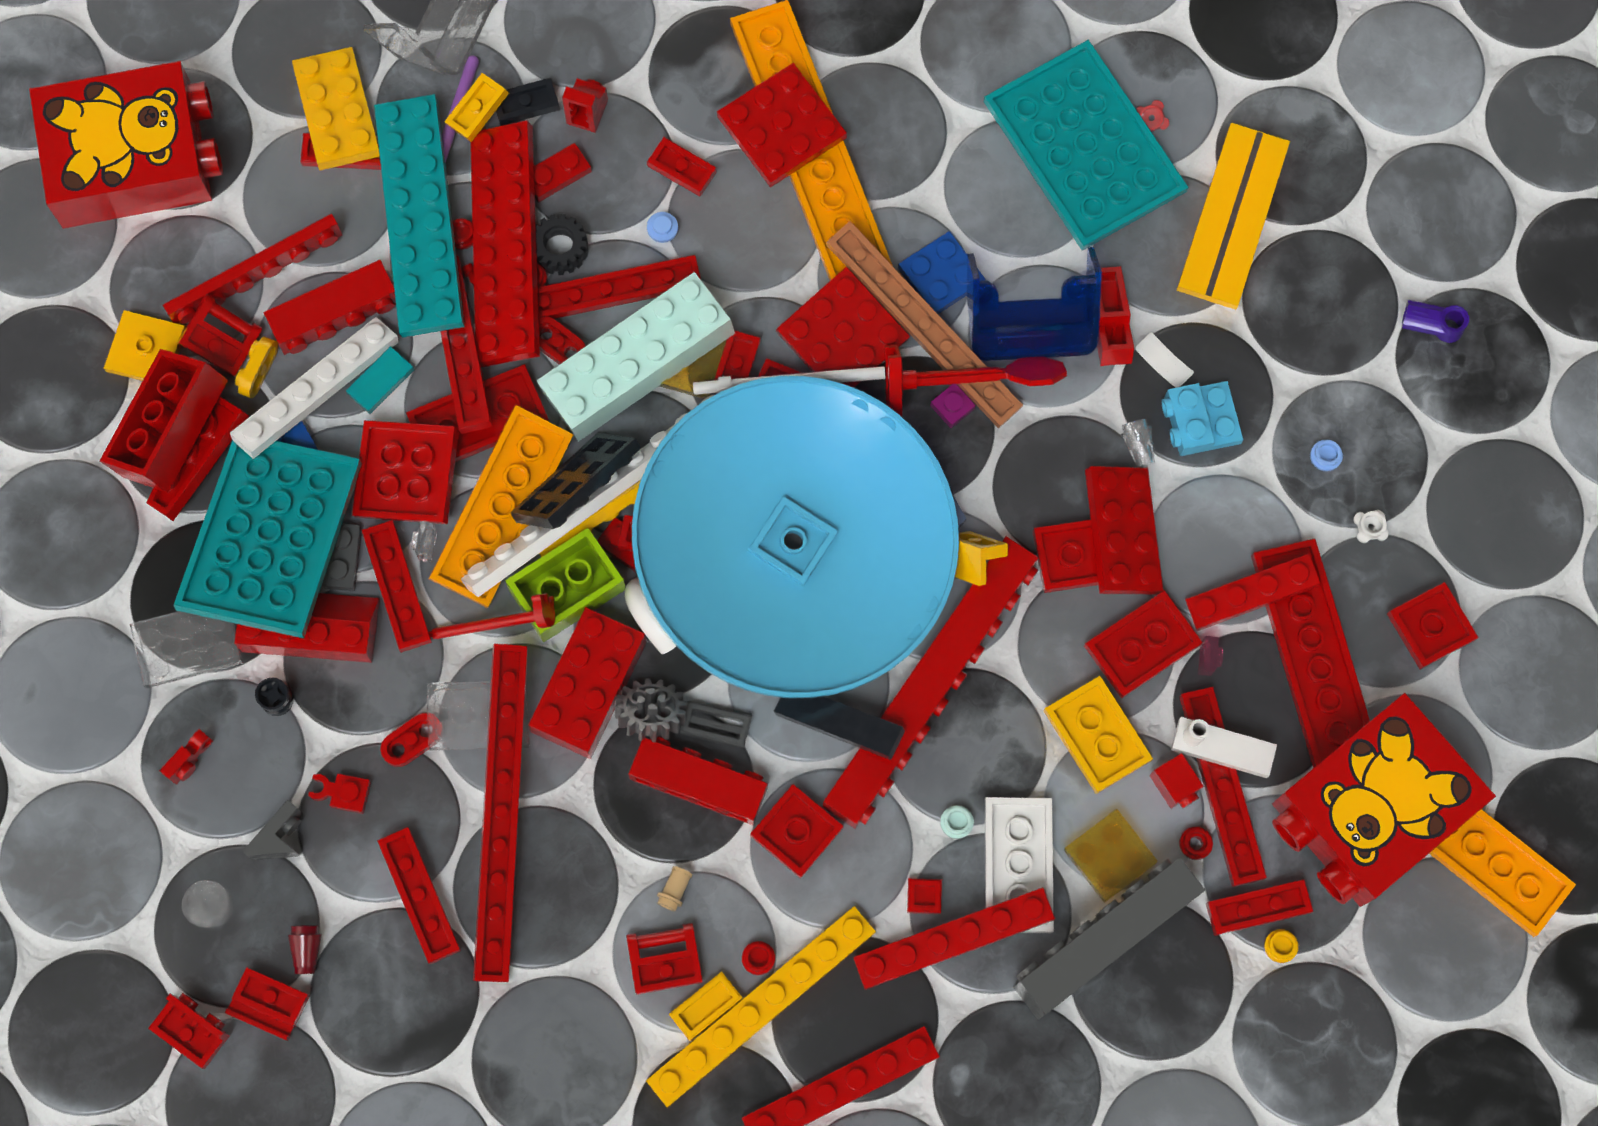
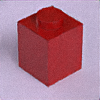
M1182 753L1156 768L1149 775L1171 809L1180 804L1182 809L1199 799L1196 793L1204 787Z

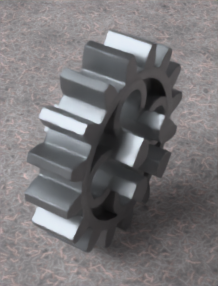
M647 678L644 685L633 681V689L623 687L622 695H617L615 718L618 719V727H627L626 735L628 736L634 733L639 734V741H642L645 736H650L652 742H656L659 735L667 740L669 739V731L678 734L680 725H685L687 702L683 701V693H675V685L673 684L664 687L663 680L661 679L657 684H652L651 680Z

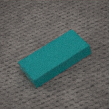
M390 346L346 390V393L366 412L371 414L414 371V367Z

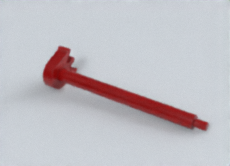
M547 593L531 596L533 611L433 628L432 631H429V634L433 639H440L536 622L539 628L552 627L555 622L554 596L548 597Z

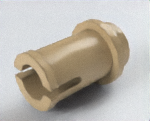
M673 866L663 891L657 894V897H659L657 904L671 911H676L677 907H681L683 903L680 900L693 875L685 869Z

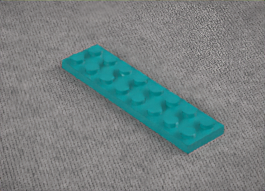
M435 94L376 104L374 109L399 334L404 338L465 327L438 99Z

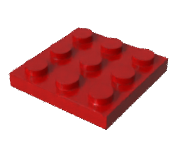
M794 63L717 111L718 119L770 188L847 138V132Z
M847 267L776 329L777 334L812 372L878 367L885 361V345H898L899 348L910 338L905 330ZM861 381L844 382L842 384L855 388Z
M364 420L359 455L361 468L356 480L352 516L356 518L448 524L459 429L455 426Z

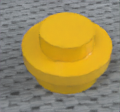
M1277 929L1267 935L1264 941V950L1272 961L1286 963L1296 956L1298 941L1290 931Z

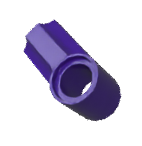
M1408 300L1403 314L1402 328L1435 335L1443 342L1453 343L1458 341L1463 335L1469 323V315L1463 307L1458 305L1444 308ZM1445 321H1455L1459 328H1451Z

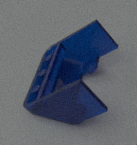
M1094 247L1087 248L1086 275L1072 276L1065 280L1061 286L1060 299L999 302L996 286L989 281H980L974 253L967 254V304L972 351L977 357L983 361H997L1040 356L1046 358L1085 356L1092 353L1097 348L1099 341L1102 271Z

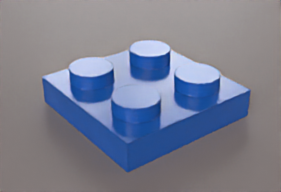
M950 231L898 264V269L907 282L937 314L984 285L986 281Z

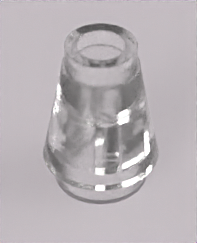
M1147 419L1136 420L1122 425L1123 433L1121 436L1136 467L1140 468L1154 464L1152 426H1148Z

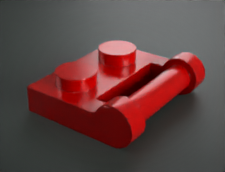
M206 294L177 343L231 376H235L247 357L253 342L260 335L262 327L256 323H248L215 303V298ZM207 314H211L244 334L243 341H237L204 321Z
M693 923L683 924V928L637 936L636 933L626 935L636 995L703 983ZM686 942L687 950L640 958L639 949Z

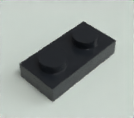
M551 78L506 89L509 94L497 108L496 114L500 126L559 111L560 107Z

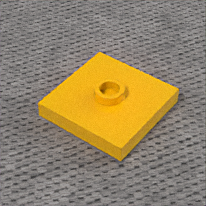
M124 310L104 365L105 371L143 381L160 349L179 354L181 345L177 342L186 327L181 324Z

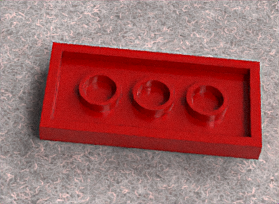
M525 364L484 380L493 427L461 434L459 431L455 463L494 447L515 405L549 422ZM452 394L406 412L409 422L412 424L455 426L458 428Z
M1088 467L1085 470L1099 594L1158 595L1163 592V583L1148 468Z

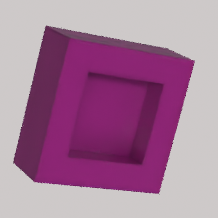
M952 384L932 400L930 404L933 410L950 428L958 424L976 407L957 384Z

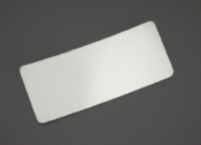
M1152 332L1135 347L1136 351L1175 388L1181 387L1194 374V371L1179 360Z

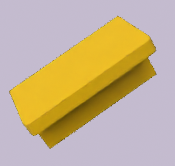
M971 531L959 533V550L955 578L978 586L986 585V560L1008 556V544Z

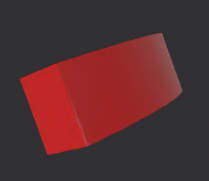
M1121 266L1091 268L1089 272L1091 299L1100 366L1132 364L1134 344L1130 328L1131 314Z

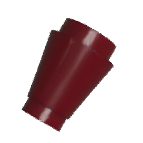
M319 925L291 926V934H288L294 974L315 973L322 936L319 933Z

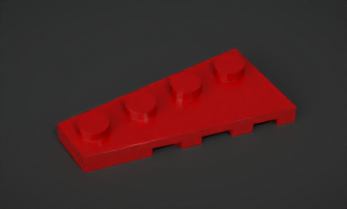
M219 397L169 492L153 488L146 503L174 521L232 441L230 432L248 419L249 415Z

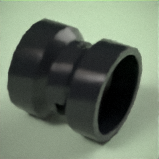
M278 678L262 680L255 690L257 703L267 714L272 716L286 714L293 705L294 697L292 691Z

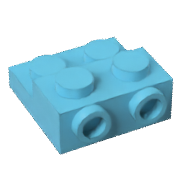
M1228 381L1200 386L1199 383L1167 390L1164 399H1162V410L1164 416L1170 418L1172 425L1169 431L1171 444L1173 447L1178 448L1180 456L1239 445L1243 442Z

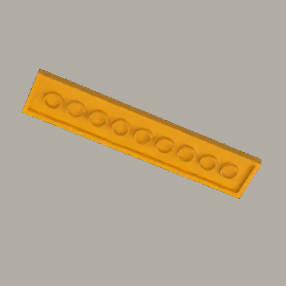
M788 0L730 18L731 27L755 87L794 63L832 113ZM844 141L789 175L830 281L846 266L827 247L826 243L849 221L892 265Z

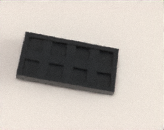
M595 434L514 508L510 514L515 522L549 529L562 526L567 521V517L576 508L588 502L591 494L598 488L606 485L619 468L626 466L632 461V456L641 449V446L636 438Z

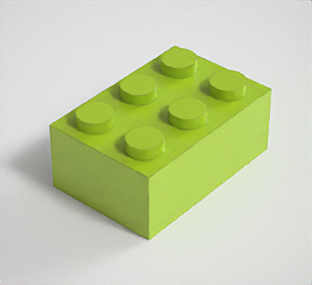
M586 528L505 580L509 592L523 612L533 611L531 596L546 593L548 597L554 596V625L552 627L539 628L536 622L531 623L543 642H546L577 622L585 607L594 611L625 591L623 578L589 528Z

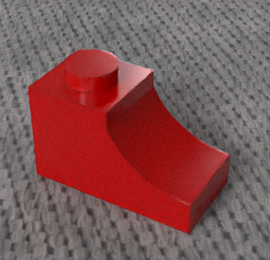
M577 78L572 88L566 86L562 96L566 124L596 133L608 102L607 89L595 80L587 79L584 81Z

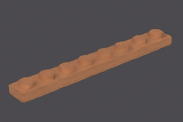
M851 221L827 241V247L943 370L987 367ZM1000 380L957 384L998 429L1023 407V404Z

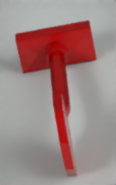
M885 345L886 405L900 416L903 414V390L917 389V386L991 382L1001 379H1009L1010 381L1027 386L1053 385L1067 377V370L1063 362L1043 356L1019 358L1008 364L1006 368L986 367L916 372V370L903 371L902 357L898 345Z

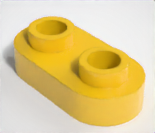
M264 336L259 341L255 340L249 351L250 359L246 367L239 370L235 379V385L238 386L239 394L251 399L257 395L276 357L278 350L277 341Z

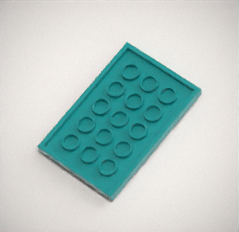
M1089 39L984 96V104L1082 251L1181 196L1189 188Z
M232 440L174 602L176 611L304 638L361 468L360 459L275 441L257 457L252 459Z

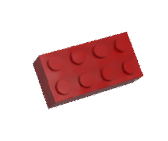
M160 349L105 449L100 462L125 479L168 493L228 380L206 362Z
M585 607L528 724L531 733L591 759L615 710L617 695H622V689L626 687L647 643L645 633Z

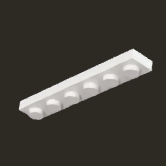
M375 317L231 431L232 440L254 459L374 363L390 346L394 347L399 343L398 336L381 320Z

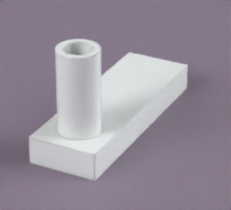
M1180 717L1171 751L1268 778L1277 744L1211 726L1204 720L1198 719L1194 721Z

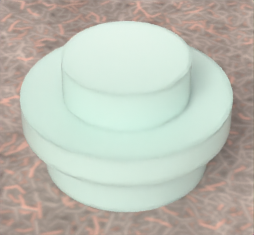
M955 805L943 812L940 825L942 831L948 837L961 839L972 831L974 819L967 808Z

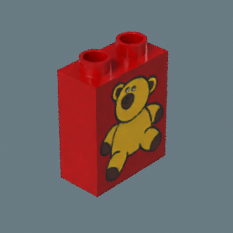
M181 61L29 89L46 205L63 229L212 201L209 178L223 175V166L216 139L202 140L199 121L214 118L212 101L206 82L191 83Z
M1403 693L1277 798L1272 805L1280 815L1272 821V824L1280 837L1293 850L1300 852L1304 847L1308 846L1324 864L1325 867L1317 873V877L1335 900L1341 904H1346L1353 898L1362 907L1381 895L1493 800L1496 795L1407 694Z

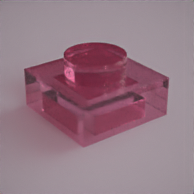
M1205 636L1200 646L1198 675L1211 676L1217 667L1222 665L1223 648L1218 647L1219 637Z

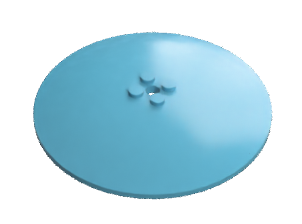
M806 376L761 378L736 385L703 401L687 413L658 445L647 464L634 504L632 551L635 570L643 595L660 627L687 657L710 674L744 690L766 696L816 698L835 695L867 684L893 669L924 640L936 623L951 591L958 561L959 531L955 502L945 474L929 446L907 421L883 402L848 385L822 378ZM790 533L797 534L802 540V546L795 550L789 549L784 543V537Z

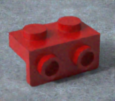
M170 993L166 998L169 1002L148 1029L200 1068L205 1069L230 1036L222 1030L226 1024L211 1013L204 1017L195 1010L199 1004L186 994L182 993L178 997Z

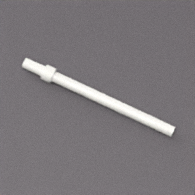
M885 367L731 379V376L718 377V380L693 382L694 395L719 393L742 383L777 376H806L838 383L885 379Z

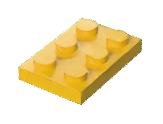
M1101 676L1091 680L1043 710L1095 794H1098L1153 760Z

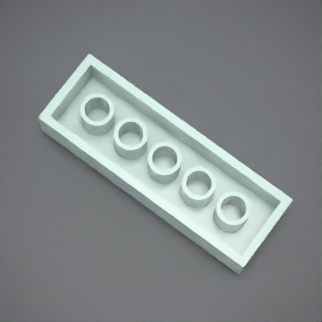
M693 272L536 381L543 394L579 442L734 335L735 332L731 319L697 274Z

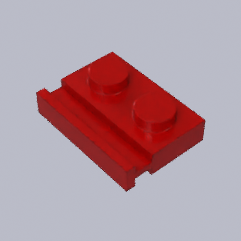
M246 967L225 1013L289 1041L291 1032L296 1026L310 995Z

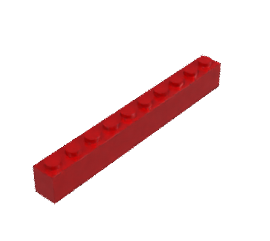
M1005 536L1002 542L1008 544V556L990 559L987 562L986 585L978 586L972 584L882 715L881 719L900 725L905 730L892 759L889 760L860 748L823 801L822 807L854 829H856L860 822L866 825L876 810L872 806L878 795L884 798L895 782L890 779L897 768L903 771L913 756L909 750L916 741L919 744L923 742L931 729L927 723L933 714L937 717L942 714L949 703V700L945 698L951 688L956 691L959 689L968 675L963 670L969 662L976 664L985 650V647L981 644L987 635L992 638L995 636L1003 624V621L999 618L1004 610L1012 611L1021 597L1017 593L1021 585L1024 583L1029 586L1039 571L1034 567L1038 557L1007 536Z

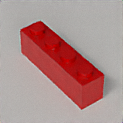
M377 260L263 313L283 354H296L305 350L308 344L312 342L330 339L336 335L337 331L345 327H356L362 324L367 317L376 313L384 314L391 311L396 305L395 290L381 260Z
M657 737L656 742H652V740L647 738L641 741L629 771L630 780L754 826L768 789V783L763 782V776L747 770L744 774L732 770L733 766L719 759H714L713 763L701 759V753L690 748L683 747L682 751L671 748V743L660 737Z

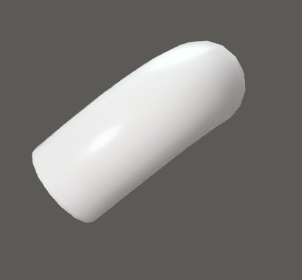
M638 577L630 580L625 588V601L633 618L661 654L671 651L676 645L660 627L651 612L641 590Z

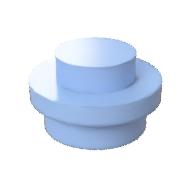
M667 212L653 214L647 222L648 235L659 243L671 241L678 232L676 218Z
M1321 440L1312 447L1310 459L1317 469L1332 471L1342 462L1343 453L1336 442Z

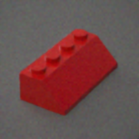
M319 593L304 638L237 624L234 644L241 652L372 663L380 599Z

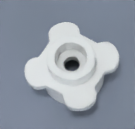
M1375 510L1366 514L1359 512L1354 516L1353 521L1357 524L1359 532L1357 539L1361 543H1367L1373 539H1378L1379 541L1387 539L1389 532L1386 529L1387 523L1385 514L1382 511ZM1372 524L1374 529H1369L1368 525Z

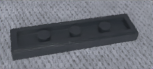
M781 697L773 711L778 717L889 760L892 759L905 733L904 728L900 725L826 697Z

